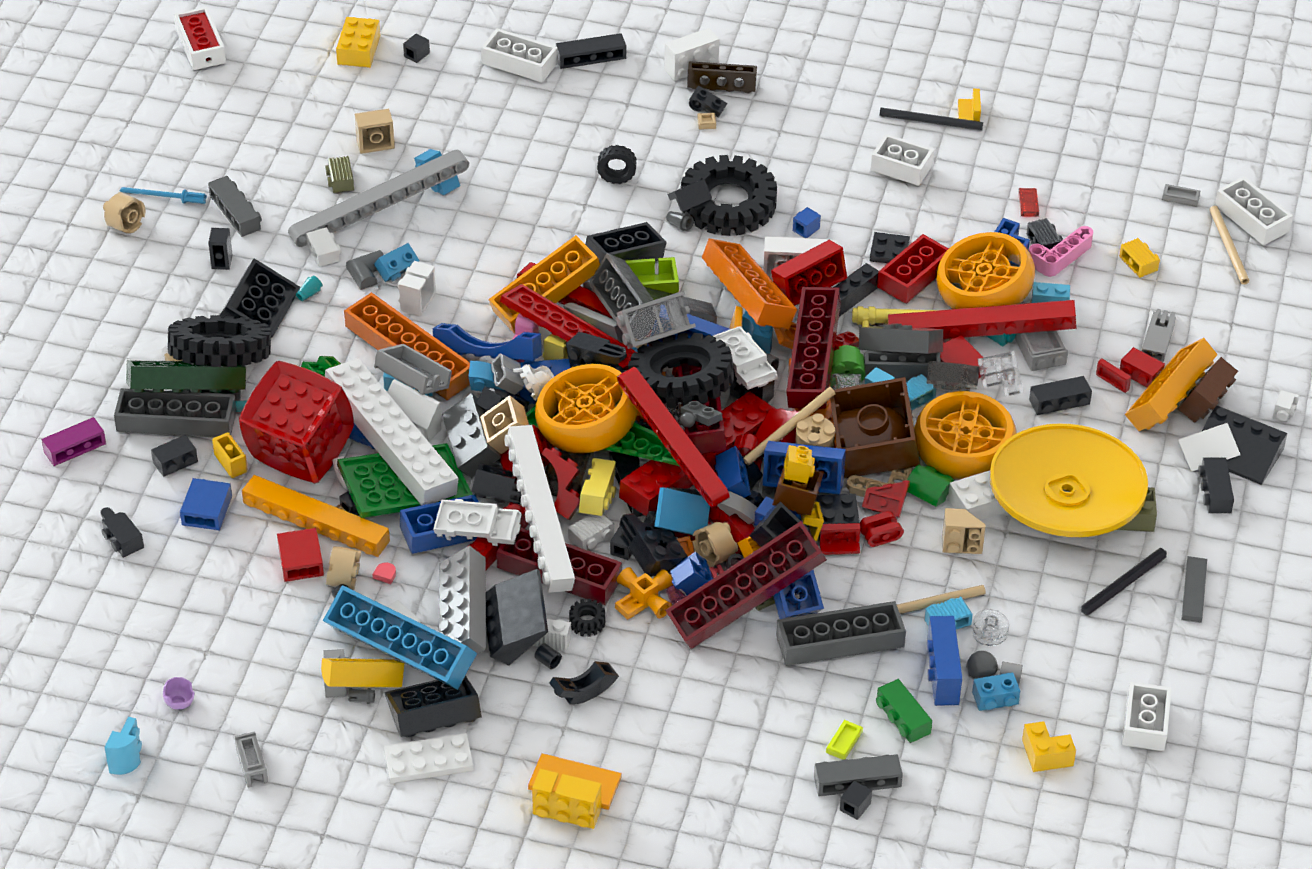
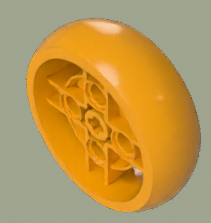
M997 232L974 234L958 241L944 254L937 270V288L942 299L951 309L1021 304L1028 296L1034 283V261L1028 249L1012 236ZM1009 261L1016 263L1020 267L1011 266ZM952 283L960 284L963 290L953 286Z
M586 364L567 369L553 377L543 387L536 402V423L543 437L556 448L570 453L599 451L621 440L632 428L638 412L617 381V376L622 372L607 365Z
M955 391L936 397L922 409L914 426L918 453L922 461L927 466L934 467L938 472L951 476L954 480L989 471L993 457L999 447L1007 439L1017 434L1013 418L1002 404L987 395L970 391Z

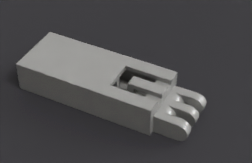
M1157 309L1152 314L1142 352L1164 362L1176 317L1175 312H1171L1170 316H1167L1168 311L1164 310V313L1161 315V309Z

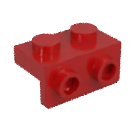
M860 523L822 525L819 543L820 550L824 555L860 553Z

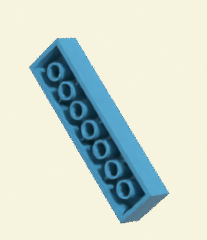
M343 585L323 619L325 623L334 629L457 690L477 655L468 646Z

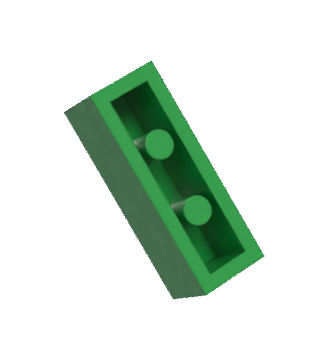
M899 678L878 687L876 697L878 707L886 712L890 722L898 727L900 734L906 737L909 743L931 734L933 720Z

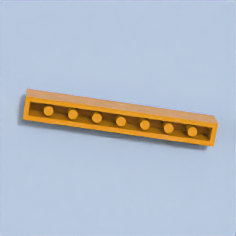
M253 475L242 489L243 503L247 506L257 508L282 520H287L299 527L306 529L316 528L317 534L344 543L351 548L359 549L366 554L379 557L390 542L389 528L259 476Z

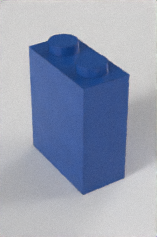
M193 478L180 510L181 524L183 526L220 531L232 499L231 483Z

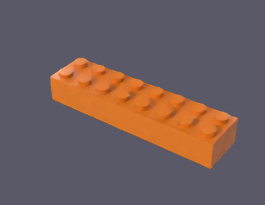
M709 238L702 259L720 279V282L727 287V290L733 294L734 298L739 301L741 307L745 308L748 315L755 320V323L763 327L769 325L776 329H790L797 308L741 244Z
M372 292L344 310L345 327L377 350L405 344L450 369L452 373L449 388L435 391L444 399L449 400L470 385V362Z

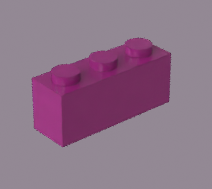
M94 417L41 439L43 451L53 466L106 445L104 430Z

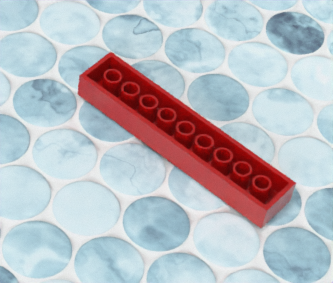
M750 391L722 410L726 449L728 450L734 446L736 436L752 434L755 436L769 409L776 408ZM724 451L702 453L701 455L711 468L716 470L714 466L716 465L715 456ZM649 460L620 480L619 498L647 516L649 511L657 510L660 488L688 489L693 486V483L680 466Z

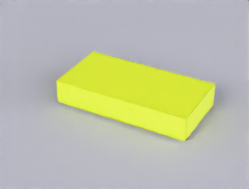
M844 720L828 744L826 753L842 760L846 759L862 734L863 727Z

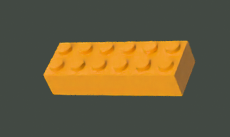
M575 235L489 298L492 310L515 334V323L519 313L501 303V295L523 284L556 304L594 276L600 265L599 259Z
M1205 338L1180 349L1125 413V416L1138 431L1143 429L1149 430L1156 423L1162 424L1168 419L1167 415L1178 407L1177 403L1187 396L1186 392L1196 385L1195 381L1205 375V369L1214 364L1213 360L1218 354Z

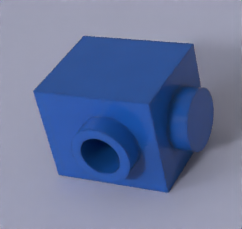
M806 207L793 217L792 231L804 238H808L820 229L821 215Z

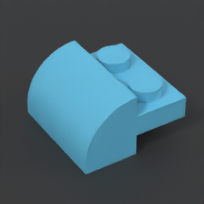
M128 717L121 732L112 731L105 745L110 774L122 775L130 773L141 763L139 752L142 748V741L139 738L140 728L137 726L136 718Z

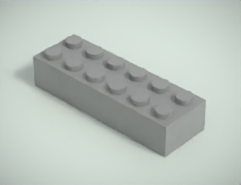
M468 546L439 563V632L468 646L479 654L486 650L485 557L471 546Z

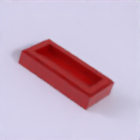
M1103 358L1098 361L1097 376L1124 393L1129 391L1130 375Z

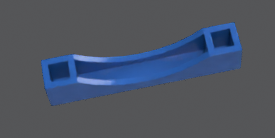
M441 323L432 328L433 337L459 355L474 354L476 357L491 356V358L495 359L501 353L513 360L521 359L524 362H534L542 356L540 333L523 332L510 341L491 343L471 336L456 324Z

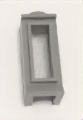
M251 732L235 736L236 750L247 787H252L250 776L261 773L264 784L268 783L267 769L256 733Z

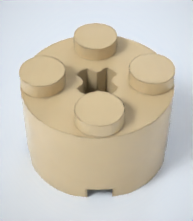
M119 192L103 205V210L105 211L104 218L108 226L125 233H134L142 225L140 221L142 217H145L146 213L145 205L142 201Z
M814 414L797 423L795 444L834 448L835 427L822 414Z
M715 522L693 533V536H695V541H692L694 551L707 560L709 567L725 562L729 556L738 552V545L733 540L730 526L727 523Z
M334 546L330 556L326 585L336 587L345 584L351 590H355L356 575H358L360 563L357 562H360L361 551Z

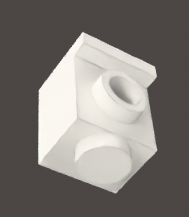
M1281 390L1275 404L1273 419L1288 422L1289 416H1293L1296 411L1299 395Z

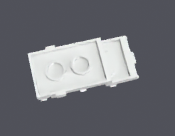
M741 326L713 336L716 337V341L721 339L726 343V346H729L735 376L739 385L742 383L749 390L754 387L765 386L768 382L778 379L777 371L768 363L765 352Z
M455 499V501L441 500L433 530L437 537H443V534H445L447 540H451V537L459 535L467 536V539L471 540L473 537L487 538V541L491 542L493 546H498V543L514 544L516 535L520 531L521 524L519 523L522 514L519 510L498 509L497 504L466 502L462 499Z

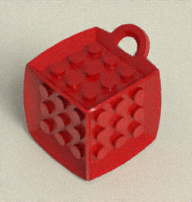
M276 361L253 390L239 417V425L243 440L255 459L284 474L316 484L319 483L333 465L332 460L337 458L353 429L354 417L349 399L339 384L309 369L283 361Z

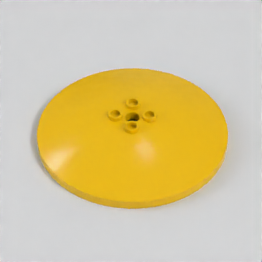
M1075 424L1040 425L1013 435L996 451L990 469L992 492L1007 513L1035 530L1064 537L1097 536L1126 525L1142 509L1148 490V478L1145 467L1131 448L1110 434L1091 427Z

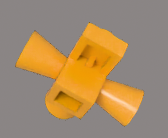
M631 567L625 568L618 575L617 582L630 589V593L615 602V609L627 620L647 607L651 608L657 618L665 617L667 615L665 610L671 607L672 604L659 597L658 593L673 586L671 575L662 569L653 579L646 573L637 577Z

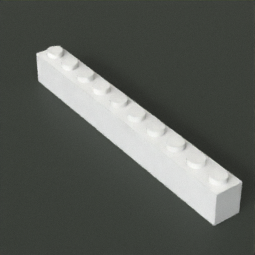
M532 425L510 426L508 434L504 438L505 446L509 447V460L513 462V475L517 477L518 492L521 491V504L526 509L525 519L530 524L529 533L530 537L534 539V552L538 553V567L543 571V584L547 586L548 593L572 591L575 577Z

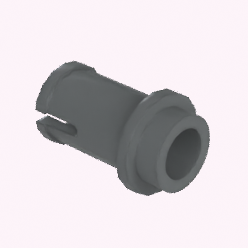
M350 688L348 693L350 698L348 700L349 702L374 703L375 690H371V688L367 690Z

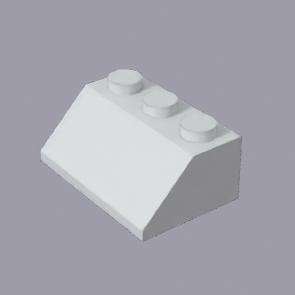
M394 379L387 393L429 442L442 430L440 402L425 394L422 395L419 391Z

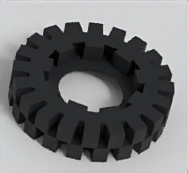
M719 155V162L716 161L714 156L705 158V164L698 161L694 164L693 169L689 168L685 172L680 188L705 179L709 191L721 184H735L746 190L748 199L735 207H732L733 204L722 203L719 206L711 199L685 210L683 213H688L693 217L695 227L702 230L707 226L708 233L716 234L719 228L722 229L721 235L730 236L731 229L735 230L736 235L745 234L746 228L753 232L759 229V224L761 226L766 225L769 222V218H772L775 213L777 182L774 181L775 177L772 172L767 173V167L763 164L756 167L757 161L748 158L743 163V156L734 155L733 161H729L728 155Z
M210 315V318L205 316H195V319L190 317L184 318L182 321H175L168 326V354L176 360H182V362L188 364L196 362V365L205 366L208 363H211V367H221V364H225L227 367L237 366V363L243 366L250 365L251 362L258 363L262 359L266 360L271 354V329L265 323L261 324L257 320L250 321V318L244 317L235 319V316L220 318V315Z
M678 333L677 339L670 335L662 338L663 342H660L658 339L648 342L649 346L642 345L637 349L638 353L634 352L630 357L631 361L628 363V369L636 367L662 403L667 404V408H677L680 402L684 406L693 400L701 404L707 403L708 397L716 399L721 396V391L726 392L734 380L733 359L729 346H726V343L721 339L716 341V337L710 335L703 339V334L693 333L691 338H688L687 333ZM683 363L698 367L702 365V369L699 372L688 376L667 377L661 374L664 368L677 367Z

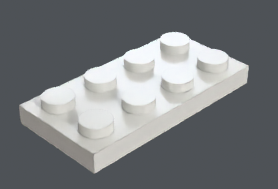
M467 733L384 746L390 784L474 771Z

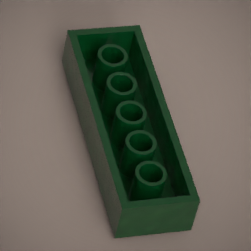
M127 360L126 384L130 389H133V392H145V389H152V392H164V389H172V392L180 393L183 392V389H191V392L200 393L203 389L210 390L213 393H220L221 390L239 393L240 390H246V366L237 363V366L227 367L225 364H221V367H211V363L200 366L196 365V362L188 364L182 361Z

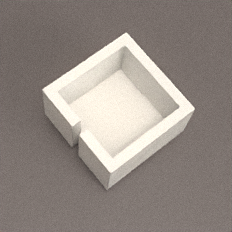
M414 261L407 268L405 276L398 282L400 293L398 301L401 311L422 316L436 294L434 266Z

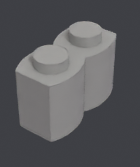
M500 353L492 361L491 365L492 372L494 373V383L497 387L516 395L523 389L524 382L520 377L521 373L513 372V369L521 368L519 362Z

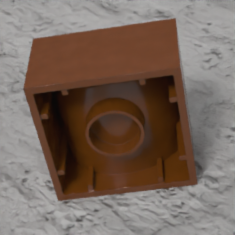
M905 377L834 389L835 395L830 398L837 448L846 449L844 479L853 475L864 476L920 465L911 403Z

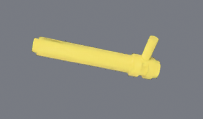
M857 306V308L852 309V322L862 325V327H868L869 325H875V323L888 324V314L938 310L879 309L874 306H868V308Z

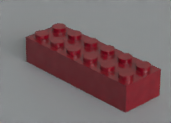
M520 527L514 544L502 543L497 550V568L519 576L537 569L540 571L543 584V571L538 567V553L534 552V539L530 537L529 530ZM565 543L575 577L572 591L565 592L585 599H591V601L596 600L597 603L606 606L619 584L617 577L622 571V562Z

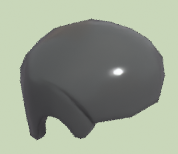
M976 651L971 654L966 663L969 676L976 679L994 676L998 670L996 658L987 651Z

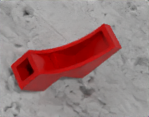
M553 447L551 450L545 448L542 455L553 465L558 478V495L554 503L556 512L571 520L580 504V494L573 489L568 491V488L580 472L576 468L578 464L569 458L567 461L560 457L562 453Z

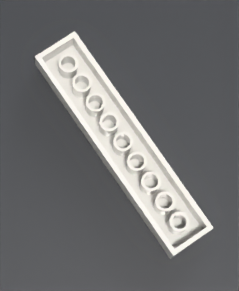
M359 358L325 370V377L339 384L345 391L351 404L355 425L421 505L435 503L457 494V475Z

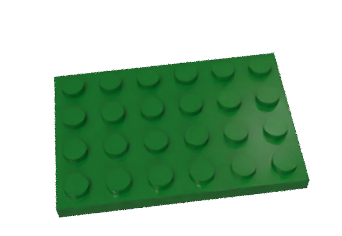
M448 443L432 445L458 477L457 494L443 500L473 495L461 470L457 468L455 458ZM379 453L337 459V467L361 518L398 513L403 509L422 506Z

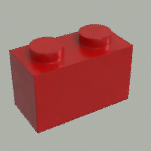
M1134 347L1121 359L1120 370L1130 375L1132 380L1145 387H1148L1165 367V363Z

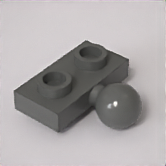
M691 401L689 404L681 407L680 423L685 428L692 427L695 421L710 426L722 420L721 412L714 410L712 407H707L698 401Z

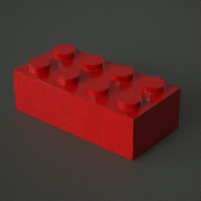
M922 234L878 271L877 287L907 304L936 279L939 263L949 248Z
M829 239L771 270L773 282L790 302L796 306L800 303L802 287H832L847 279L843 247Z

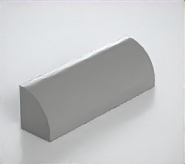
M576 303L564 305V309L619 342H623V332L614 319Z

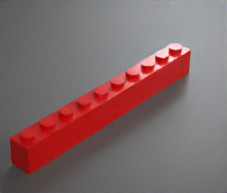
M1075 300L888 314V324L897 323L912 325V328L943 329V339H952L960 335L965 338L1003 335V333L1017 334L1077 329Z

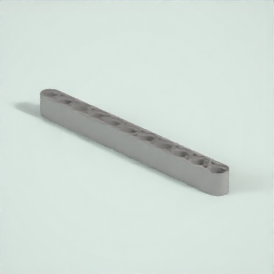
M453 150L293 224L289 228L288 234L298 247L306 246V233L326 227L330 233H334L463 173L469 168V161L460 150Z

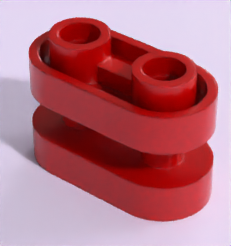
M891 511L864 517L860 521V532L865 536V540L871 547L896 541L904 534V529L897 522V518Z

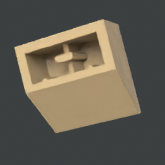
M945 508L942 532L943 552L982 554L985 524L966 509Z

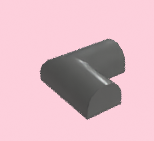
M381 250L346 262V268L360 290L377 285V279L372 272L378 271L374 263L379 257L384 255Z

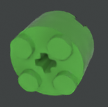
M849 345L839 346V349L834 351L830 385L841 388L857 386L865 378L864 355L860 353L857 347Z

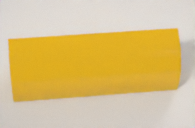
M322 658L321 671L323 680L329 687H402L405 663L395 659Z

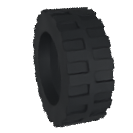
M611 145L604 148L598 156V174L606 182H611L612 184L628 182L636 172L637 159L634 152L626 148V146ZM619 159L624 161L626 166L624 169L615 170L610 168L608 163L610 160Z

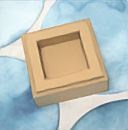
M715 113L697 114L699 129H716Z

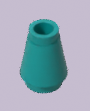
M314 275L308 277L296 293V297L303 302L321 291L322 282Z

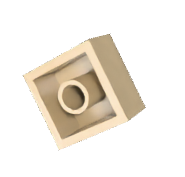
M389 108L354 114L356 141L360 154L395 148L393 120Z
M508 396L480 416L487 443L500 454L509 449L508 446H505L504 441L509 427L529 425L524 407L511 396Z

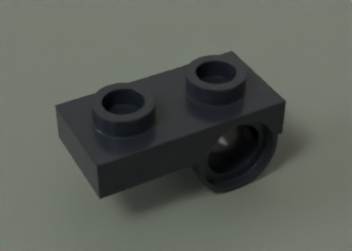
M699 85L689 99V106L692 110L699 112L705 109L710 113H715V116L718 118L728 104Z

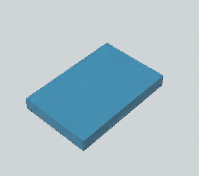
M660 488L655 527L693 535L696 530L708 526L710 506L702 496Z

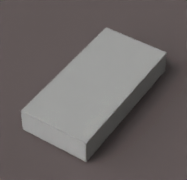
M1165 184L1162 200L1197 207L1201 191Z

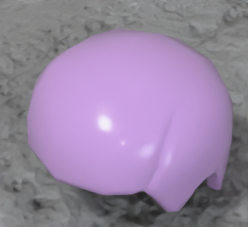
M173 677L165 683L163 699L170 708L182 710L189 707L194 700L195 692H193L192 683L183 677Z

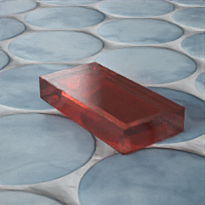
M1019 188L1021 216L1039 217L1037 189Z

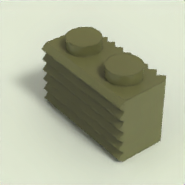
M349 156L328 158V165H325L326 176H330L327 177L328 187H332L333 193L354 191V180Z

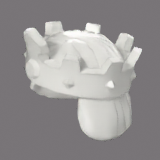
M526 364L522 368L513 369V372L521 373L520 377L523 379L527 390L532 393L531 396L535 401L538 399L543 387L554 377L547 366L533 369L530 365Z

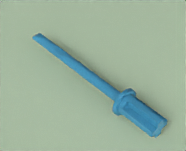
M122 187L119 190L124 193L179 198L184 204L186 202L205 204L207 198L205 193L188 192L186 189L182 193Z

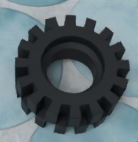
M581 599L580 603L576 601L569 610L571 630H574L576 634L580 632V636L587 634V637H591V633L594 636L597 635V631L601 632L602 628L605 627V608H602L601 603L597 605L596 600L591 602V599H587V602H584V599ZM590 615L595 618L591 620H583L580 617Z

